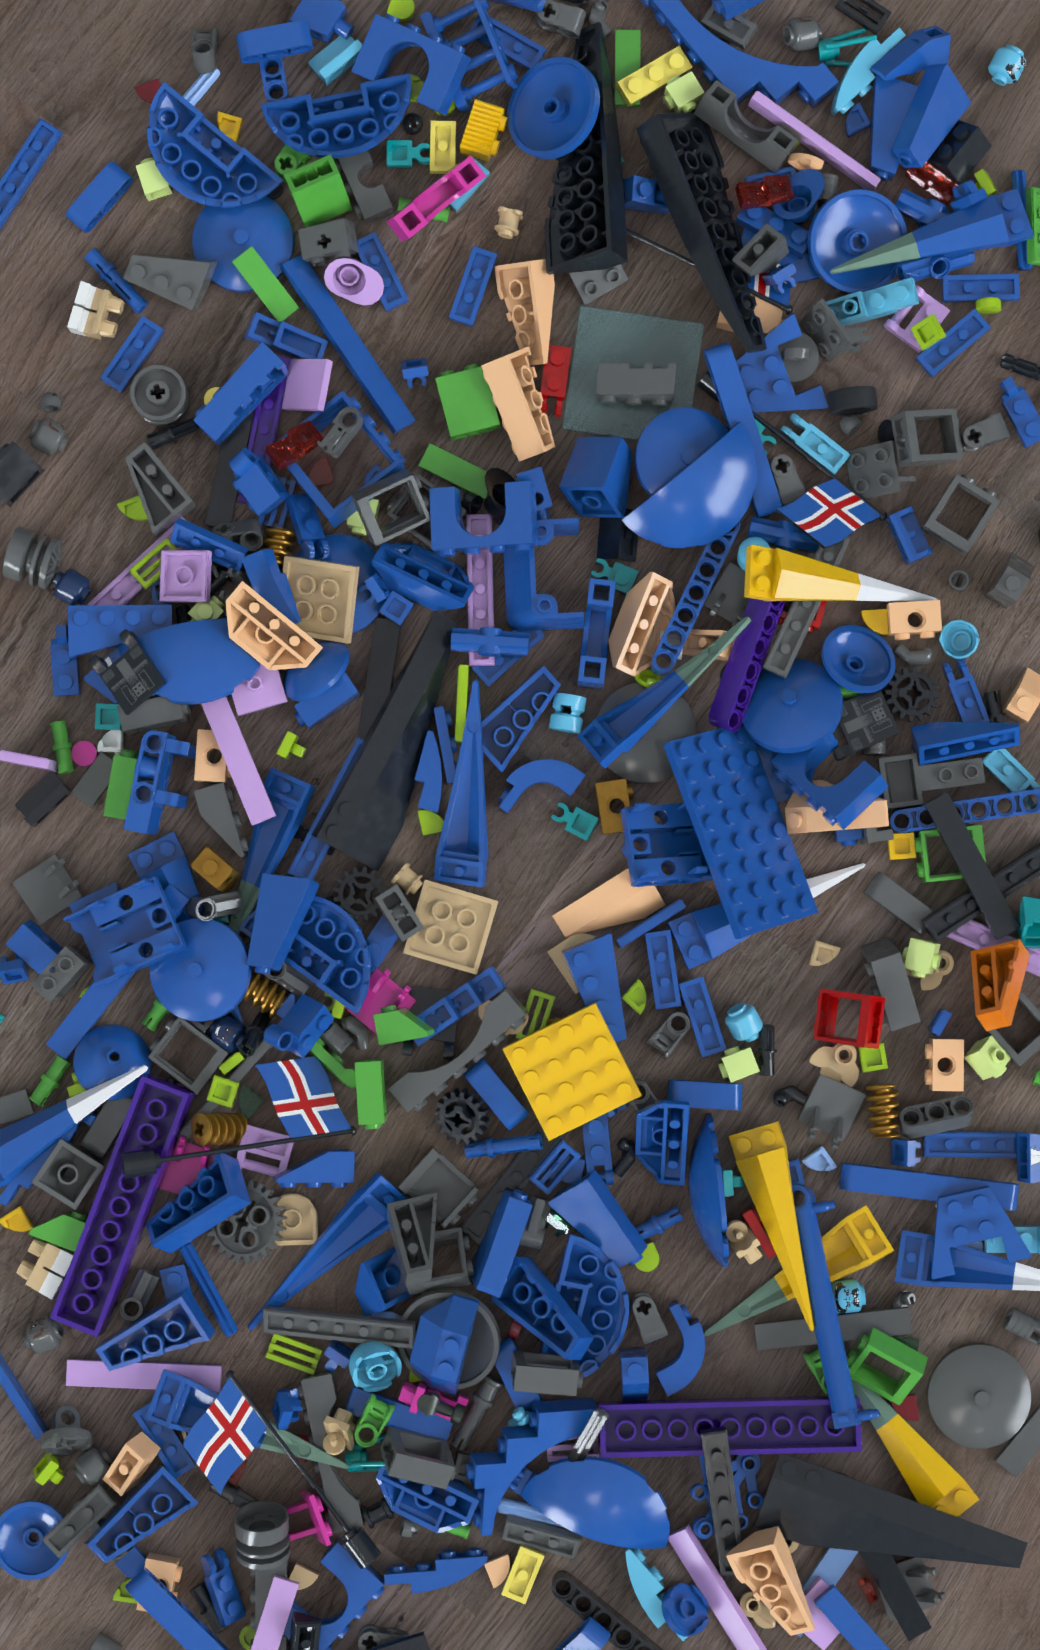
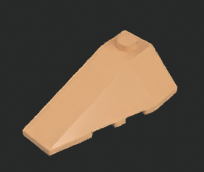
M546 259L494 266L497 291L500 300L504 299L509 312L506 314L508 321L513 322L517 332L515 339L519 350L530 347L531 355L527 356L529 365L547 364L555 282L554 274L549 275L546 273Z
M813 780V784L817 786H833L828 781ZM793 792L785 807L787 834L843 830L837 824L833 826L829 824L822 816L824 812L820 809L817 812L812 809L806 802L808 798L804 795L799 797ZM878 797L844 830L889 826L887 800Z
M626 869L552 915L564 936L569 937L574 934L586 933L644 919L665 906V903L655 886L632 887L629 869Z
M779 1526L754 1532L726 1554L736 1578L742 1584L746 1583L753 1591V1596L758 1601L761 1600L771 1610L770 1614L790 1636L815 1630L789 1547Z

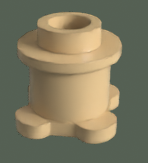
M502 206L498 207V215L500 217L498 225L494 227L498 235L506 239H512L513 236L519 235V230L517 229L519 221L523 220V212Z
M406 863L391 880V883H397L406 891L405 895H408L410 892L414 895L424 884L421 881L423 875H417L410 869L411 865L409 863Z

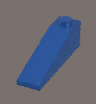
M932 722L911 727L912 747L914 752L917 753L918 763L921 766L1020 745L1019 723Z

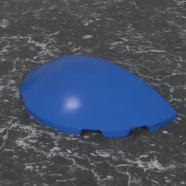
M408 73L360 83L361 89L316 99H312L311 94L277 100L263 103L261 108L272 132L290 148L318 158H323L330 154L332 158L349 157L375 147L398 127L410 103L411 76Z
M163 82L150 106L147 139L155 165L171 187L184 197L199 204L220 208H234L264 198L283 182L282 178L244 147L241 148L208 121L202 112Z
M739 422L691 464L624 517L622 522L641 538L669 548L705 545L729 532L749 508L757 484L758 467L756 464L755 448L744 425Z
M227 618L175 624L137 637L140 645L166 681V684L152 696L156 694L168 698L171 703L193 705L224 698L232 694L234 688L244 680L250 681L260 669V662L229 638ZM125 643L118 646L120 657L129 650Z
M314 896L285 962L313 981L316 986L352 1012L358 1014L370 985L371 956L369 947L361 928L349 913L329 900ZM256 910L238 928L250 938L252 936Z
M707 1113L698 1128L691 1150L688 1170V1191L691 1210L700 1235L713 1257L725 1268L729 1266L727 1259L729 1256L728 1238L724 1234L727 1231V1216L720 1160L716 1158V1153H719L717 1136L713 1130L714 1120L712 1114Z
M569 1234L553 1286L594 1337L582 1359L576 1360L577 1364H580V1372H583L584 1378L598 1370L601 1363L610 1354H614L620 1345L629 1318V1297L622 1279L623 1276L613 1260L609 1259L601 1252L600 1247L591 1241L574 1234ZM542 1340L540 1341L538 1353L558 1354Z
M586 1456L584 1461L570 1462L568 1458L555 1461L550 1464L549 1469L540 1474L536 1472L526 1482L520 1495L532 1507L555 1523L598 1542L633 1549L665 1548L668 1542L670 1520H668L666 1514V1503L659 1491H653L647 1484L646 1477L641 1473L614 1460Z

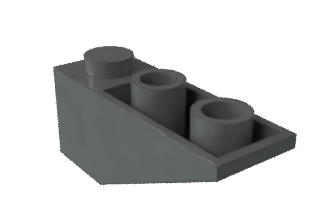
M220 783L195 790L194 794L202 818L241 858H246L245 851H249L246 837H241L239 831L242 821L239 812H234L232 802H235V796L232 787L227 788L226 783Z

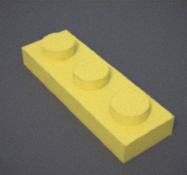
M679 45L618 81L615 86L629 107L665 86L673 77L677 75L682 76L693 67Z

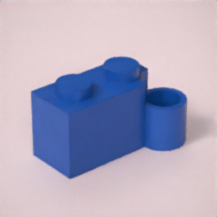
M244 447L229 460V466L234 471L233 475L235 476V479L232 481L233 486L247 499L248 507L258 516L269 514L290 496L261 454L254 455L249 449Z
M302 994L278 1025L272 1024L265 1030L264 1041L281 1051L287 1049L304 1058L324 1031L328 1029L334 1017L325 1005Z

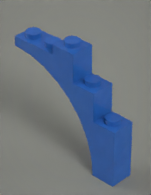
M593 1398L533 1401L532 1411L529 1412L530 1420L528 1426L501 1427V1437L497 1438V1451L470 1453L469 1463L465 1465V1475L467 1480L470 1479L474 1487V1494L480 1499L472 1518L474 1526L478 1527L482 1536L492 1535L494 1519L501 1499L520 1471L545 1450L560 1442L581 1435L594 1410L598 1408Z

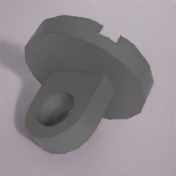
M802 333L800 337L778 345L791 383L804 381L818 367V347L814 340L805 333Z
M68 1405L60 1407L55 1412L52 1418V1430L44 1432L40 1437V1448H45L44 1451L52 1455L68 1456L74 1454V1450L80 1449V1453H83L92 1446V1434L80 1428V1415L78 1411ZM61 1414H66L71 1418V1425H66L61 1421Z

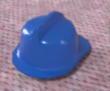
M810 168L795 173L774 201L773 209L775 214L795 224L805 222L811 218L815 211V203L824 190L825 180L823 175L819 171Z

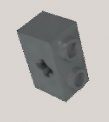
M346 218L298 230L302 258L313 266H323L328 263V260L351 258L350 255L359 253L355 223Z
M394 883L373 897L400 941L403 942L424 929V926L397 884Z

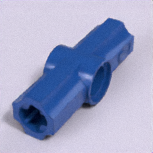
M904 188L895 204L902 215L916 221L920 228L952 214L943 203L934 199L926 200Z
M965 251L901 261L896 265V274L899 281L908 278L918 281L929 277L942 279L952 270L972 265L975 261V253L973 251Z
M757 517L751 518L747 538H762L767 543L773 544L775 548L795 551L797 549L816 553L819 545L789 521L779 520L775 522Z
M482 627L480 630L452 628L451 651L475 652L481 656L499 657L501 654L528 656L530 634L525 632H505L494 627Z

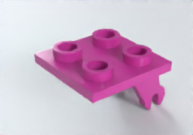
M377 968L370 976L367 996L358 1014L345 1007L346 1010L376 1034L373 1015L380 1013L381 1007L396 1005V1009L406 1008L409 1011L417 1001L409 995L411 988L408 985L403 990L389 978L391 971L388 969L382 973Z
M181 1136L180 1140H177L172 1156L211 1150V1146L205 1145L203 1148L186 1142V1137ZM215 1155L169 1161L160 1189L180 1194L179 1191L185 1185L189 1186L199 1177L197 1173L203 1167L208 1168L215 1161L213 1158Z
M305 1489L301 1490L300 1493L303 1501L285 1508L288 1514L308 1509L313 1525L289 1533L290 1541L315 1533L318 1541L326 1546L331 1545L329 1537L332 1536V1531L327 1521L324 1522L320 1512L324 1511L320 1498L318 1496L315 1497L314 1493H310Z

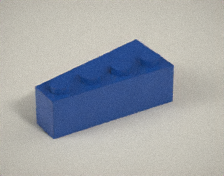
M172 605L68 606L69 659L122 645L124 642L119 634L125 629L129 630V632H134L138 637L150 631L171 626Z
M516 1256L500 1298L493 1296L491 1301L564 1359L581 1360L594 1337L531 1257Z
M188 1288L104 1339L95 1350L107 1369L112 1371L141 1362L153 1356L163 1355L175 1349L188 1347L197 1342L210 1340L215 1330Z
M157 1466L84 1544L102 1562L107 1563L199 1503L163 1466Z

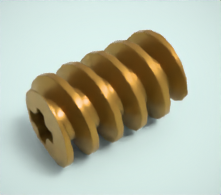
M271 526L273 529H266L264 531L270 538L263 539L262 543L268 548L260 550L273 549L280 573H283L281 566L284 564V556H292V553L286 547L295 545V543L289 540V537H294L296 534L294 531Z
M261 973L251 974L250 984L244 1000L249 1001L254 998L253 1007H257L262 1003L261 1012L265 1013L271 1010L269 1018L273 1019L277 1014L276 1012L287 999L284 998L286 989L277 993V983L269 987V978L266 977L261 981L259 980Z
M874 1084L866 1087V1090L874 1092V1095L866 1097V1100L874 1103V1105L867 1107V1111L874 1113L873 1116L867 1118V1121L874 1123V1126L867 1128V1131L874 1133L873 1137L900 1136L899 1132L892 1130L900 1126L899 1122L892 1120V1118L899 1116L898 1111L892 1110V1108L899 1106V1102L892 1099L899 1095V1091L891 1089L898 1084Z
M196 1113L191 1120L193 1138L201 1146L237 1145L247 1130V1119L241 1113Z

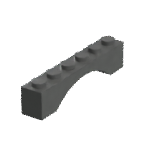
M510 989L505 990L485 1007L483 1021L477 1035L460 1056L438 1068L412 1070L392 1085L389 1091L408 1113L413 1109L416 1112L420 1111L429 1103L426 1098L432 1093L437 1096L448 1087L445 1082L451 1077L458 1079L468 1070L465 1066L473 1060L477 1063L487 1054L485 1049L490 1044L496 1047L506 1038L504 1033L512 1027L516 1030L526 1021L524 1016L528 1011Z
M329 1370L314 1373V1375H305L301 1379V1384H298L300 1399H305L307 1408L303 1409L305 1424H310L312 1432L311 1435H308L309 1443L325 1451L323 1440L327 1435L323 1422L326 1416L330 1417L332 1407L338 1397L334 1372L332 1373ZM314 1461L316 1475H321L323 1484L319 1488L350 1529L352 1527H356V1529L364 1527L365 1519L361 1510L360 1496L345 1483L335 1466ZM330 1510L325 1511V1520L332 1527L333 1534L345 1531Z

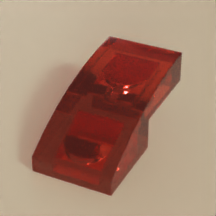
M765 175L762 182H738L735 187L740 209L767 207L789 201L794 197L788 175Z
M309 420L288 430L287 437L266 446L265 453L276 467L282 470L314 450L318 446L317 441L322 442L324 437Z

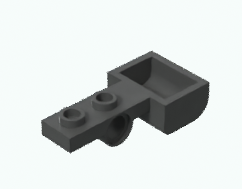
M917 753L877 759L879 773L885 778V782L889 786L882 793V798L887 800L888 809L924 804L923 791L986 783L982 758L918 766Z

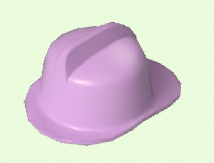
M336 259L325 270L324 280L328 289L334 294L356 304L372 305L383 295L384 284L382 277L376 270L356 259Z

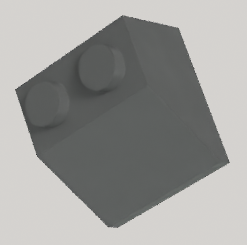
M60 1138L31 1183L76 1210L104 1168L103 1161L81 1147Z

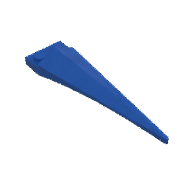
M476 679L472 684L458 763L435 855L434 880L484 887L486 885V869L489 856L479 681Z
M175 831L128 854L140 880L157 876L163 891L169 884H173L189 898L200 896L187 855ZM203 903L199 905V914L204 912ZM187 906L176 919L177 923L194 919L188 914ZM237 1006L231 1013L236 1020L244 1024L239 1007Z
M377 1172L362 1189L358 1188L248 1324V1329H254L263 1321V1309L266 1305L281 1307L340 1261L389 1230L387 1204L409 1198L381 1173Z

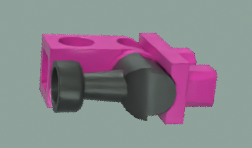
M408 1380L405 1381L398 1400L411 1405L409 1412L416 1414L419 1409L425 1413V1416L434 1414L450 1420L455 1425H460L470 1396L460 1392L458 1399L443 1394L439 1390L430 1388L423 1381H420L419 1385Z

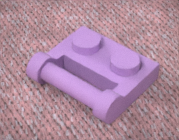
M916 285L918 299L923 303V306L907 328L904 330L899 324L913 306L898 310V313H895L891 319H887L883 326L890 333L920 353L922 349L910 328L932 314H935L938 322L941 324L950 310L928 295L920 286Z
M247 1124V1130L242 1137L240 1145L290 1137L287 1134ZM294 1142L238 1151L236 1159L239 1162L241 1171L244 1168L275 1176L288 1169ZM251 1152L277 1159L281 1162L279 1167L246 1159V1153Z

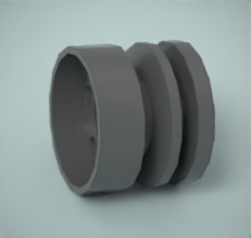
M20 526L17 527L9 541L3 564L4 578L21 583L29 573L30 586L35 587L39 584L40 589L48 590L60 567L63 547L62 540L54 537L50 542V536L44 534L37 544L36 531Z
M255 1501L243 1505L236 1511L234 1516L236 1557L242 1566L253 1570H267L278 1567L288 1560L291 1553L288 1533L289 1514L282 1504L274 1501Z

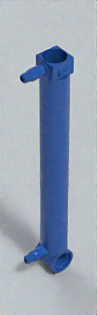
M794 1185L792 1186L815 1326L814 1330L834 1428L839 1429L859 1425L861 1421L879 1417L880 1411L879 1409L859 1411L856 1404L816 1214L834 1209L836 1204L833 1200L815 1203L816 1196L810 1187ZM799 1191L805 1196V1201L802 1205H798L795 1200V1196Z

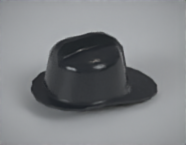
M491 468L485 474V484L488 493L484 501V507L494 518L496 524L501 525L506 512L505 483L516 481L506 471L499 468Z

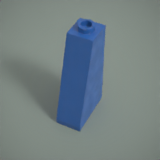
M948 64L929 65L926 68L892 147L898 162L904 168H922L972 103Z
M876 75L872 87L868 170L878 176L880 181H892L899 165L898 158L893 152L892 147L919 86L896 78L894 80H884L879 75Z
M262 873L247 965L254 967L256 973L270 975L271 970L280 971L318 890L319 883L306 878Z
M596 1170L560 1190L548 1202L551 1208L584 1237L599 1246L601 1252L613 1260L618 1267H622L627 1263L632 1266L643 1258L641 1254L647 1248L646 1243Z
M514 1189L513 1192L504 1190L472 1261L474 1275H471L470 1278L475 1288L499 1298L504 1289L533 1207L527 1198L528 1195L520 1190Z

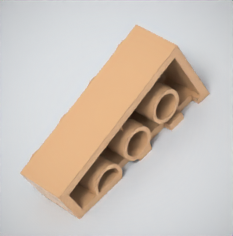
M529 346L481 365L484 379L489 384L493 394V402L500 412L503 427L508 432L512 442V450L517 455L519 462L555 447L548 417L541 411L542 393L536 390L533 378L537 377L535 367H530L527 357L531 355Z

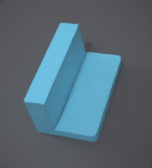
M339 36L314 56L308 64L322 82L329 86L355 64L362 44L358 39L355 41L351 36L347 40Z

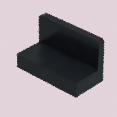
M626 508V513L624 517H626L633 510ZM600 517L597 558L636 562L638 535L622 522L623 518Z
M49 771L15 806L25 816L24 819L31 826L37 827L71 794V790L53 771Z

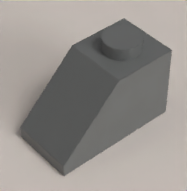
M766 223L732 259V262L750 276L772 271L789 253L786 238Z

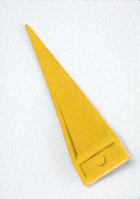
M777 1121L730 1135L729 1139L738 1169L808 1327L813 1331L815 1326L799 1238L787 1146L780 1123Z

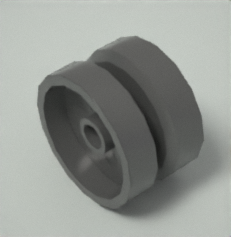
M152 365L142 369L134 377L130 386V398L134 408L146 422L154 426L167 427V424H176L186 415L189 409L190 393L186 383L174 369L165 365ZM159 394L162 396L161 399H157Z

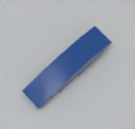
M491 966L417 1016L434 1028L435 1034L428 1037L413 1039L417 1046L422 1045L507 988L494 966Z
M73 1126L60 1138L71 1143L81 1126ZM60 1138L8 1184L0 1196L1 1204L4 1206L11 1204L21 1186L26 1189L34 1186L31 1181Z
M352 1386L345 1410L353 1415L361 1416L368 1398L373 1393L380 1401L388 1405H395L394 1411L386 1424L387 1427H396L448 1440L453 1425L450 1420L434 1414L425 1416V1413L419 1409L416 1414L409 1412L411 1405L399 1401L398 1398L377 1392H366L362 1388Z

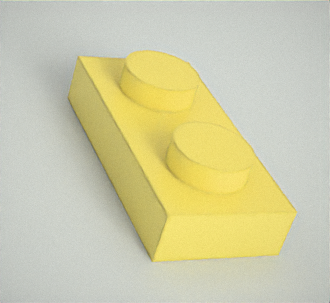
M431 121L430 174H445L456 165V121Z
M520 1544L501 1595L526 1604L545 1554Z

